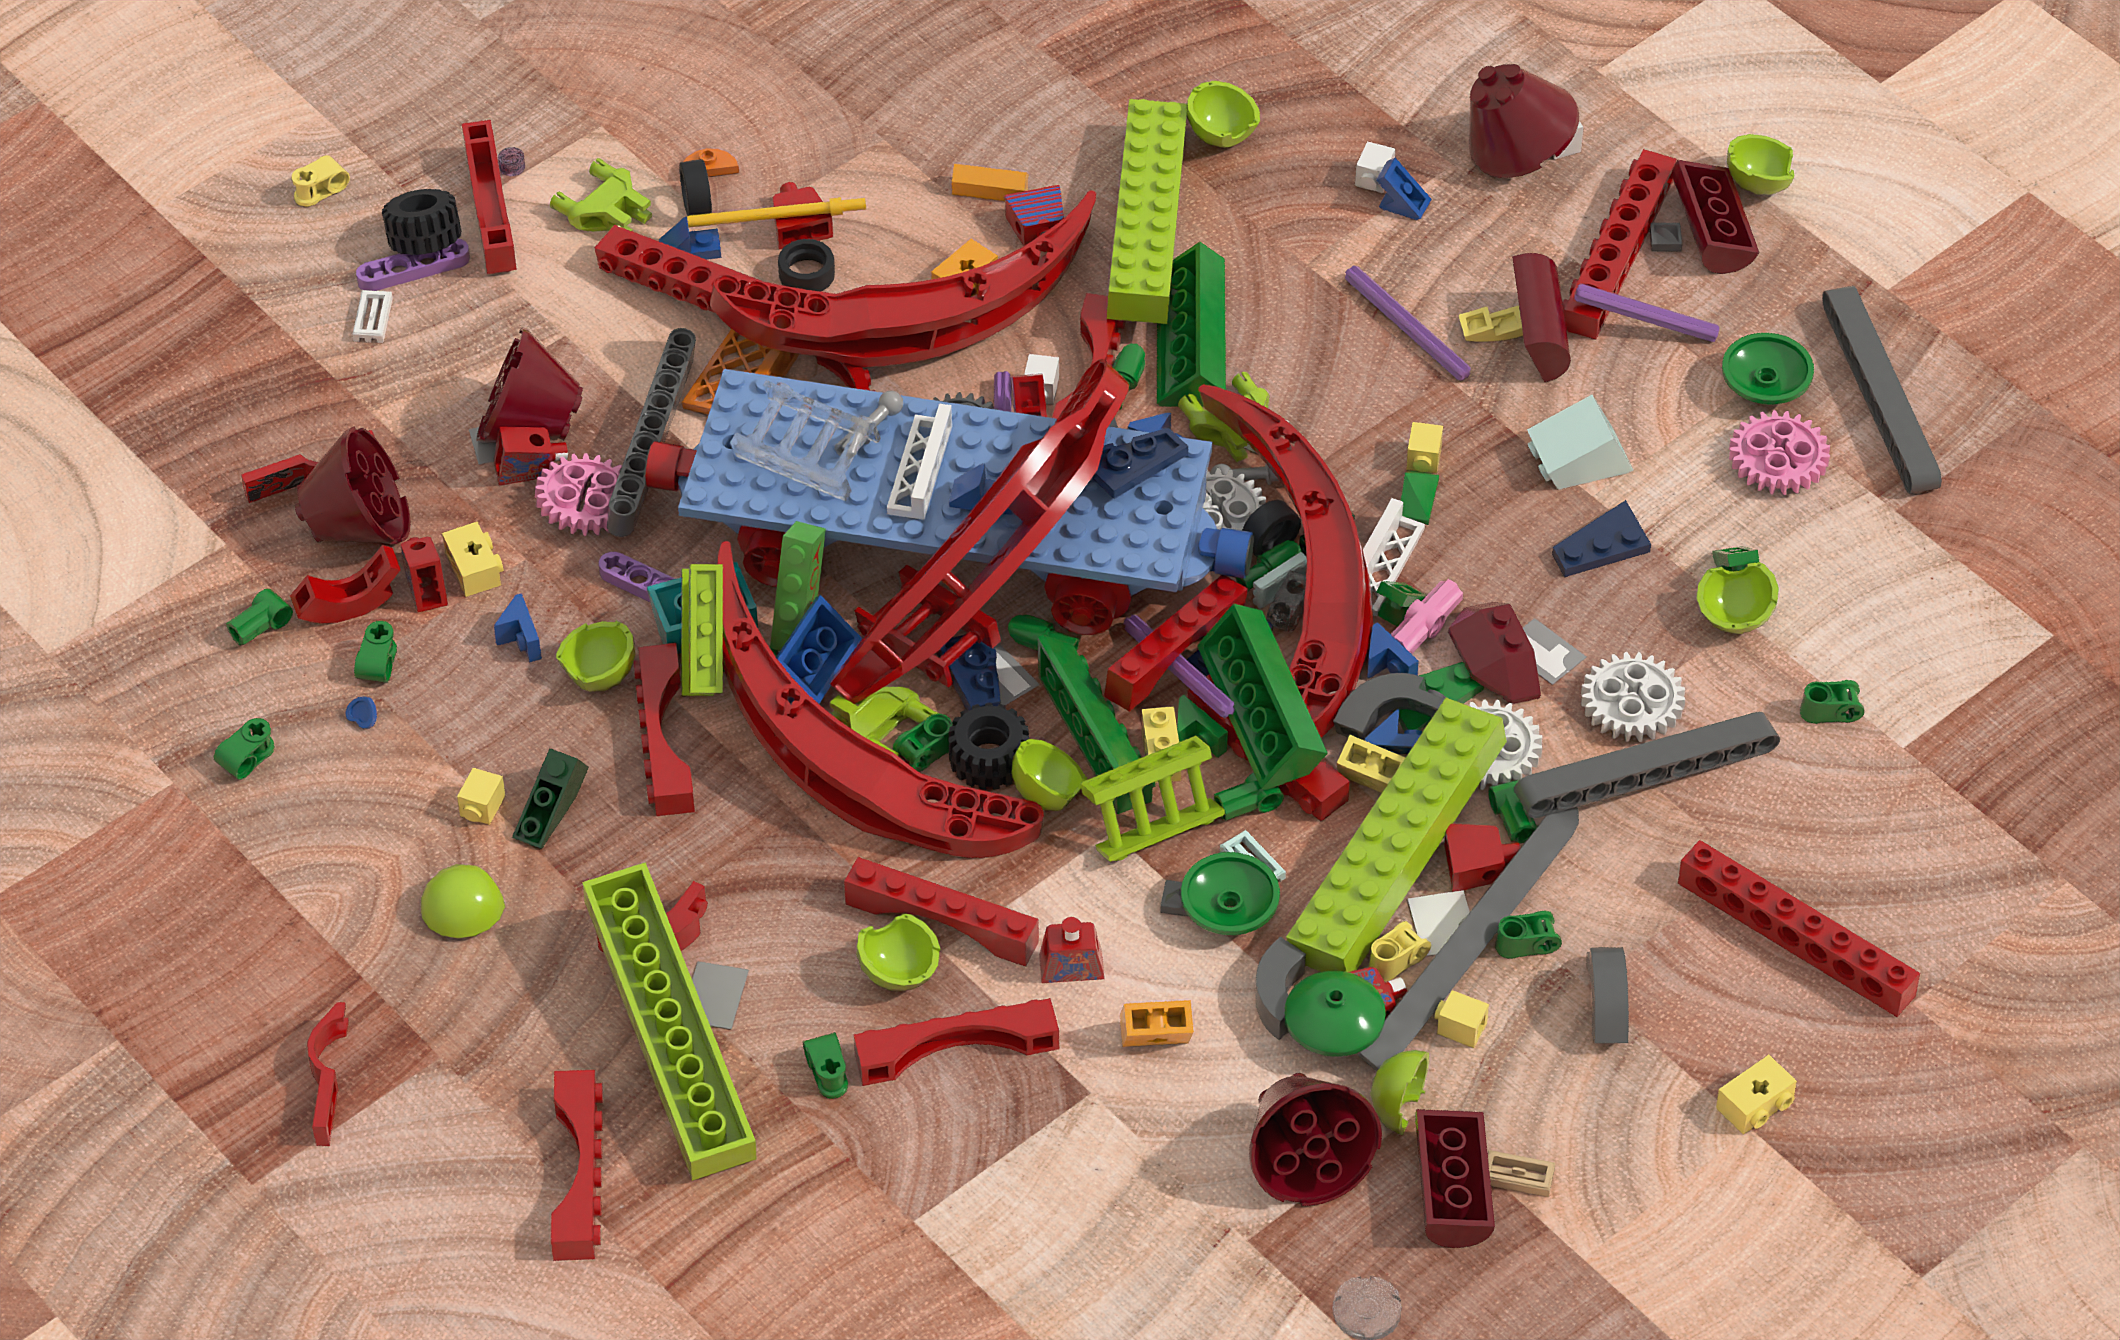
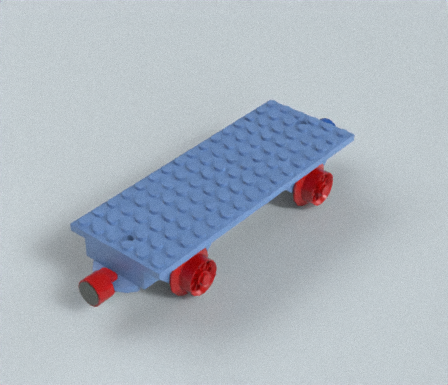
M724 369L700 443L694 449H686L682 445L654 441L650 446L646 459L645 482L649 488L675 492L680 490L682 497L678 506L679 516L723 522L738 534L737 541L740 549L744 553L743 565L746 572L762 584L777 587L783 535L796 521L826 528L824 547L840 540L933 555L971 512L969 509L949 507L954 479L985 463L986 479L996 480L1019 448L1025 444L1042 439L1057 419L902 396V410L896 415H887L870 433L872 441L869 444H864L850 460H847L846 457L842 458L837 454L835 445L850 432V426L853 423L862 424L879 407L878 401L883 394L882 392ZM939 404L952 405V429L925 519L921 520L887 514V505L915 415L935 417ZM920 426L919 433L923 438L930 436L932 428ZM1108 426L1104 445L1113 443L1114 446L1131 442L1133 437L1149 432ZM1179 437L1188 445L1187 456L1115 499L1091 478L1055 526L1018 567L1033 571L1045 581L1044 588L1047 597L1053 603L1051 607L1052 616L1060 626L1070 632L1081 635H1097L1108 630L1113 619L1119 618L1128 610L1132 595L1146 588L1172 592L1182 591L1183 587L1200 581L1210 571L1215 572L1217 575L1246 578L1252 559L1253 533L1228 528L1219 530L1214 520L1203 508L1206 498V473L1212 453V442ZM922 448L912 453L916 461L923 459L925 449ZM914 472L906 476L905 480L910 485L915 483L918 473ZM908 495L899 499L897 505L911 507V496ZM1013 512L1012 515L1002 514L962 559L989 563L1023 521Z

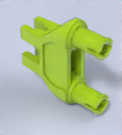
M597 158L596 162H592L589 173L604 181L603 184L580 202L572 200L560 191L556 193L557 196L554 194L550 201V208L567 216L572 226L583 231H609L614 225L633 231L632 228L627 226L632 222L631 217L644 224L652 218V213L646 210L651 206V201L632 188L630 171L625 168L616 169L600 158Z
M1241 372L1245 380L1242 379L1239 373L1234 376L1232 385L1240 395L1268 408L1270 396L1264 388H1258L1247 372ZM1188 394L1191 403L1186 396L1180 399L1178 406L1189 419V429L1198 439L1225 447L1236 462L1248 458L1247 452L1243 448L1247 446V442L1209 411L1204 410L1195 395Z
M883 687L858 702V706L840 695H837L830 702V707L834 709L831 715L860 735L895 753L897 756L899 755L898 752L890 749L880 741L904 719L911 718L920 724L929 716L939 714L921 703L917 693L905 687Z

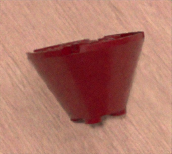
M1503 64L1495 67L1485 66L1479 71L1478 79L1474 82L1470 91L1469 152L1472 160L1480 170L1490 176L1513 178L1542 168L1540 165L1553 154L1558 157L1567 148L1577 131L1579 108L1572 95L1565 89L1520 68L1517 64Z
M524 327L519 330V333H521L520 340L514 339L489 396L488 402H490L485 416H482L476 436V441L480 443H497L499 427H544L548 430L550 440H558V438L565 440L571 426L569 422L572 414L570 413L576 414L583 398L581 396L583 387H580V383Z
M354 426L344 431L300 485H297L299 503L295 504V512L301 521L306 520L313 538L318 543L322 541L398 544L405 541L410 533L411 520L407 497H400L395 483L396 480L400 479L382 445L364 428L356 430Z
M1295 1073L1290 1077L1283 1078L1261 1092L1258 1099L1260 1105L1249 1147V1161L1257 1182L1271 1197L1281 1202H1284V1200L1300 1202L1301 1206L1319 1205L1348 1193L1367 1176L1372 1169L1370 1163L1375 1156L1376 1150L1381 1147L1382 1128L1376 1111L1362 1094L1347 1086L1309 1078L1303 1073Z

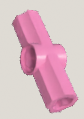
M1449 579L1447 581H1440L1422 601L1417 599L1410 605L1405 614L1404 621L1391 635L1413 654L1428 637L1433 639L1439 634L1444 626L1446 617L1463 600V592L1455 582Z

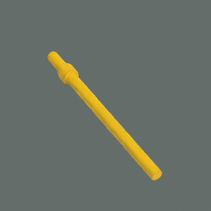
M841 197L829 198L828 202L687 216L688 227L690 228L831 213V216L843 215V212L866 210L865 198L842 200Z

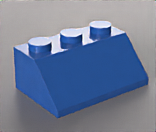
M818 595L776 658L790 676L819 704L831 687L830 681L858 646L862 637L821 595ZM793 697L788 698V701L791 705L795 699Z

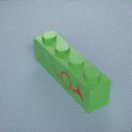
M796 521L783 535L770 648L779 651L782 649L818 596L826 528Z

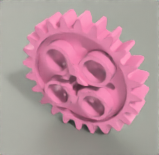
M1773 410L1772 417H1767L1764 412H1760L1759 420L1749 416L1748 424L1741 422L1739 430H1734L1733 438L1730 440L1729 460H1732V469H1739V478L1748 476V486L1756 482L1758 483V491H1761L1766 486L1769 487L1770 494H1773L1776 488L1780 489L1783 495H1786L1787 488H1791L1797 494L1799 493L1800 485L1808 490L1810 489L1811 481L1819 483L1820 475H1825L1830 458V445L1826 444L1827 436H1820V427L1811 429L1812 420L1804 423L1800 422V414L1792 419L1789 417V411H1786L1783 417H1779L1776 410Z
M587 453L584 454L583 459H578L575 454H572L571 461L560 457L559 465L550 462L549 470L542 469L541 477H537V486L535 488L536 507L541 508V516H549V524L558 521L559 530L568 526L571 527V534H574L577 529H581L584 536L588 534V530H593L596 535H599L600 528L608 531L609 501L622 466L611 467V459L604 463L600 462V455H597L594 460H589ZM592 477L590 488H588L586 492V485L588 479ZM586 492L584 507L582 511L579 512L580 502L584 499Z

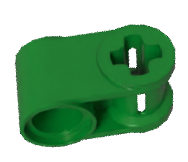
M375 621L367 626L360 651H358L355 659L354 676L356 679L387 683L390 680L393 662L397 653V645L393 640L394 630L388 622Z
M1853 680L1837 682L1815 681L1809 683L1803 693L1800 706L1801 717L1805 721L1814 724L1824 722L1850 723L1859 720L1865 714L1862 703L1859 702L1858 694L1860 693L1858 683Z
M933 714L911 730L902 733L895 740L892 749L898 752V756H903L911 767L921 772L931 763L949 753V728L952 726V721L944 714Z
M262 718L250 719L217 747L214 753V761L239 780L246 778L261 762L274 752L275 746L273 739L270 737V724Z
M1538 911L1516 916L1509 915L1501 919L1495 942L1497 953L1504 958L1515 959L1537 954L1546 955L1557 951L1562 945V940L1555 932L1553 914L1549 911Z
M836 1033L803 1041L805 1057L810 1070L813 1072L821 1095L830 1099L843 1096L848 1089V1080L845 1074V1061Z

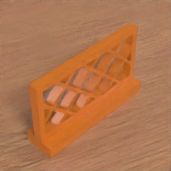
M731 329L681 402L683 409L709 415L715 397L714 391L717 390L720 379L711 383L708 380L711 376L722 373L724 369L730 370L744 365L745 370L742 372L784 378L800 354L769 347L763 348L762 345L748 339L737 342L736 339L739 334ZM754 345L758 346L759 350L745 355L741 351ZM735 352L739 355V357L732 360L722 361L726 355ZM764 358L760 365L749 368L747 363ZM710 393L712 397L702 402L695 401L697 397Z

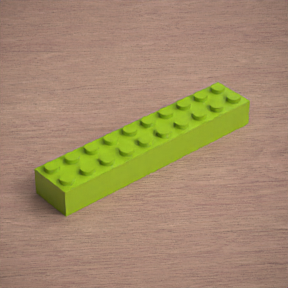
M1129 99L1109 282L1107 319L1167 324L1187 119V106L1184 103Z
M1448 698L1444 699L1286 936L1289 943L1306 954L1305 966L1320 972H1350L1359 968L1370 951L1372 944L1378 939L1445 837L1446 829L1450 824L1454 823L1506 744L1503 718Z
M646 862L582 882L585 905L692 1181L756 1160V1140Z

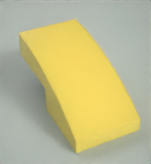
M1519 305L1489 314L1488 307H1483L1459 315L1466 341L1489 342L1523 336Z

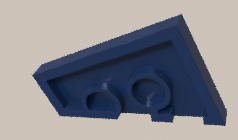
M1170 428L1133 437L1132 441L1126 444L1114 446L1113 443L1104 445L1098 470L1092 479L1115 499L1187 456L1188 445Z
M1625 500L1555 545L1552 550V556L1563 576L1568 577L1650 553L1651 543Z
M964 635L952 637L936 652L938 657L940 658ZM983 642L974 643L949 666L953 686L964 707L969 711L976 704H979L980 707L985 706V703H992V706H998L1001 702L999 677L996 667L995 647L992 649Z

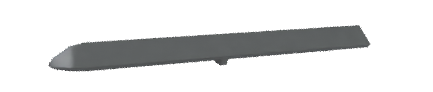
M1577 807L1545 816L1387 1016L1383 1030L1377 1040L1357 1054L1376 1072L1386 1059L1403 1052L1436 1011L1440 1001L1447 997L1497 933L1500 920L1512 914L1570 840L1579 824Z

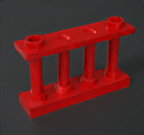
M905 565L898 572L902 584L901 589L918 572L909 565ZM937 584L920 602L922 606L896 629H892L881 641L895 654L902 657L915 644L906 636L931 614L942 616L956 601L958 596ZM890 601L874 615L860 607L854 610L858 622L857 629L862 636L867 634ZM978 610L961 628L967 634L940 658L933 654L916 667L925 672L932 681H939L949 688L953 684L949 666L974 643L983 642L993 649L1001 642L996 620L981 610Z

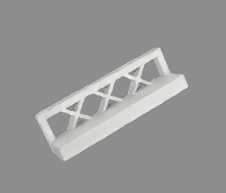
M939 404L935 417L915 415L887 505V514L921 520L925 519L952 429V405ZM920 426L932 428L930 436L923 438L919 433ZM924 448L923 459L916 461L912 453ZM917 472L916 482L910 485L905 480V477ZM908 495L911 496V507L897 505L899 499Z
M1393 498L1390 500L1363 549L1370 577L1371 591H1374L1377 597L1373 605L1374 616L1378 615L1385 597L1376 592L1381 581L1375 582L1372 574L1386 569L1389 578L1383 581L1396 582L1425 529V524L1403 517V502ZM1399 526L1414 530L1412 536L1399 539L1396 531ZM1398 547L1401 556L1388 561L1384 552Z

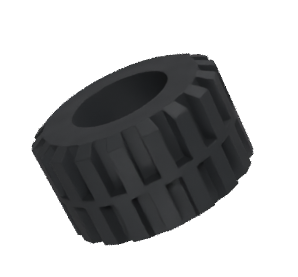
M440 189L414 190L394 197L382 209L388 245L391 247V250L397 251L400 254L422 255L433 253L449 247L461 236L462 230L456 200L450 192L441 191Z
M985 703V706L982 707L976 704L972 706L970 711L967 709L961 711L960 717H955L952 721V726L949 728V761L952 771L956 772V777L960 781L966 779V785L971 787L979 785V789L986 790V787H993V790L1000 789V785L1004 784L1007 787L1013 784V756L1021 742L1029 739V729L1025 725V719L1022 716L1017 717V711L1012 708L1006 710V705L1002 704L992 706V703ZM984 744L999 745V747L992 749L980 748L978 746Z

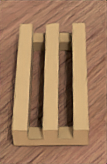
M1488 1150L1491 1186L1549 1197L1555 1171L1554 1162ZM1494 1163V1164H1499V1165H1504V1166H1510V1167H1512V1169H1510V1168H1505V1167H1500V1166H1494V1165H1492V1164ZM1526 1170L1546 1173V1175L1526 1172Z

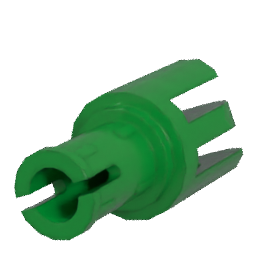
M1132 343L1123 347L1112 366L1128 381L1129 390L1137 387L1145 367V352L1143 348L1138 344Z
M1287 540L1260 554L1257 557L1256 565L1249 569L1246 578L1235 577L1236 582L1250 591V589L1254 588L1253 582L1300 553L1299 544L1295 541Z
M1025 614L1016 615L1008 623L1010 636L1022 646L1038 651V636L1046 635L1070 643L1076 651L1078 650L1080 643L1078 638L1055 631L1053 623Z

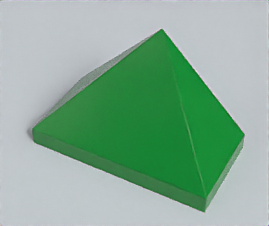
M1412 470L1405 472L1401 495L1403 517L1429 525L1439 475Z

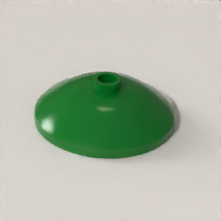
M1754 333L1739 338L1728 347L1722 361V374L1727 385L1744 399L1759 404L1775 405L1795 400L1808 390L1814 376V363L1808 351L1797 341L1775 333Z
M1222 852L1199 860L1188 870L1181 886V900L1183 908L1190 919L1203 929L1221 935H1241L1259 929L1273 917L1279 905L1280 887L1273 871L1259 859L1243 853Z
M1323 971L1304 978L1291 990L1285 1004V1023L1292 1037L1307 1050L1330 1057L1348 1056L1365 1050L1380 1036L1385 1024V1005L1378 990L1364 978L1344 971Z

